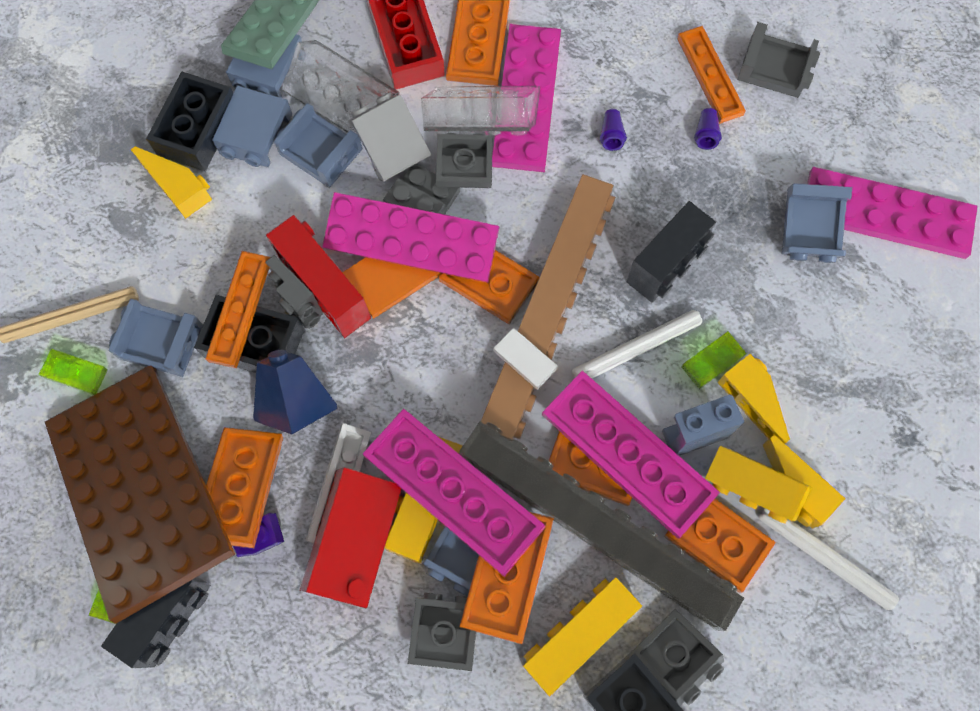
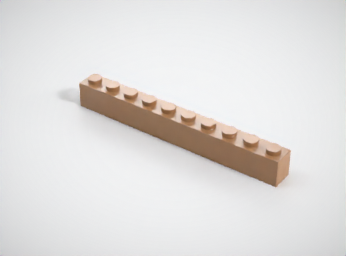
M584 174L580 178L518 329L520 334L550 360H552L557 348V343L553 342L557 333L562 335L568 319L563 317L567 308L572 309L578 293L573 291L576 283L582 285L587 268L583 267L586 259L592 260L597 246V244L593 243L596 235L601 236L606 224V220L602 219L605 211L611 212L616 198L611 195L614 185ZM506 362L479 424V433L512 445L515 438L521 439L526 426L522 419L526 411L531 413L537 396L533 395L535 388Z

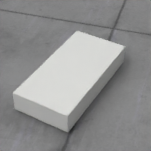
M515 328L493 348V351L537 390L558 368L553 361Z

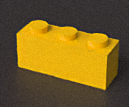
M724 446L719 447L705 477L706 480L712 482V486L720 493L728 495L731 491L741 496L739 502L753 509H757L758 505L770 510L768 513L769 517L786 524L787 519L790 521L797 520L812 488Z

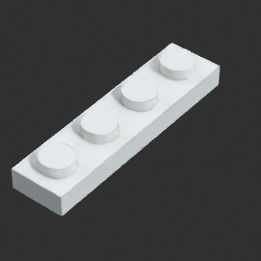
M344 423L340 425L307 534V542L314 543L336 470L345 467L360 472L364 459L363 453L367 448L371 432Z

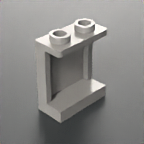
M391 92L377 98L378 104L368 109L367 105L355 110L352 112L354 118L348 120L350 126L354 127L376 168L374 171L381 181H386L431 155L401 94L392 96Z

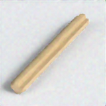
M133 286L1 326L0 341L8 343L126 306L130 299L139 301L138 292Z

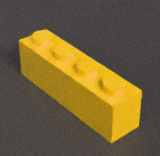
M439 437L462 457L464 456L465 448L463 445ZM406 493L405 497L400 496L395 509L397 516L394 524L390 527L384 549L421 564L438 520Z
M616 577L610 582L604 578L592 590L595 596L588 603L582 599L569 612L573 617L565 625L559 621L546 634L550 640L542 647L536 643L523 656L527 662L522 666L549 697L642 607L639 601Z

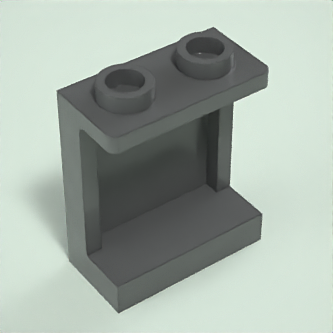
M757 22L737 80L799 98L804 88L809 89L814 73H811L810 70L811 67L815 68L820 56V52L816 51L819 40L814 39L810 47L765 35L768 24Z

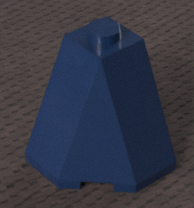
M276 350L269 353L267 358L257 362L253 411L255 422L292 435L338 409L336 402L301 356L288 353L286 350Z

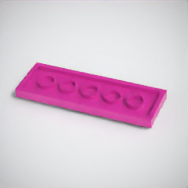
M510 24L493 146L492 167L545 172L561 29Z
M812 167L810 170L807 184L852 187V198L846 203L844 230L962 259H967L971 255L978 205L822 168Z
M334 192L322 248L488 283L500 227L498 225Z
M583 370L542 412L544 418L677 539L687 531L720 493Z
M404 408L363 453L367 460L504 577L545 528V525Z

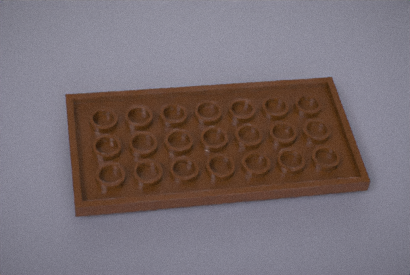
M152 365L137 371L45 421L110 621L115 624L235 555L159 374Z

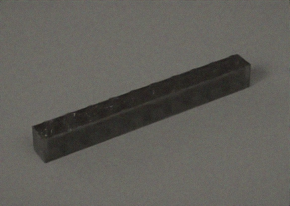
M479 421L458 454L481 473L545 516L554 518V522L717 631H726L744 600V597L736 593L738 588L725 579L718 581L709 575L711 570L698 561L690 562L683 557L684 552L670 543L666 546L657 540L658 535L653 530L645 526L639 528L630 522L632 518L626 512L618 508L612 510L604 504L606 500L593 491L585 492L578 487L580 483L575 478L565 473L561 476L552 470L554 466L548 460L540 456L537 459L527 453L528 448L515 439L509 441L501 435L502 431L490 422H487L485 425Z

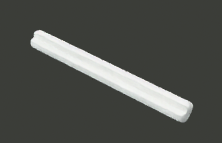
M691 310L572 370L573 377L575 379L583 370L590 378H594L701 325V315L698 311Z
M765 508L762 511L759 519L884 609H894L899 601L898 595L793 521L787 519L786 524L769 517L768 513L770 510Z

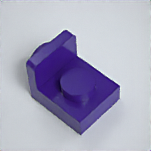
M268 513L262 517L254 548L233 546L237 557L258 555L284 542L276 513Z

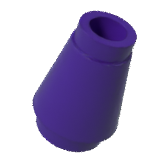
M706 108L701 112L694 140L701 149H714L721 141L722 135L717 111L713 108Z
M609 109L604 114L600 142L606 150L616 151L624 146L627 136L620 111Z

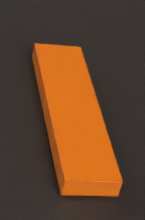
M700 26L679 33L677 40L711 108L717 111L719 124L744 116L746 110L704 27Z
M241 251L205 358L209 363L237 369L269 271L265 263L270 259L269 256Z

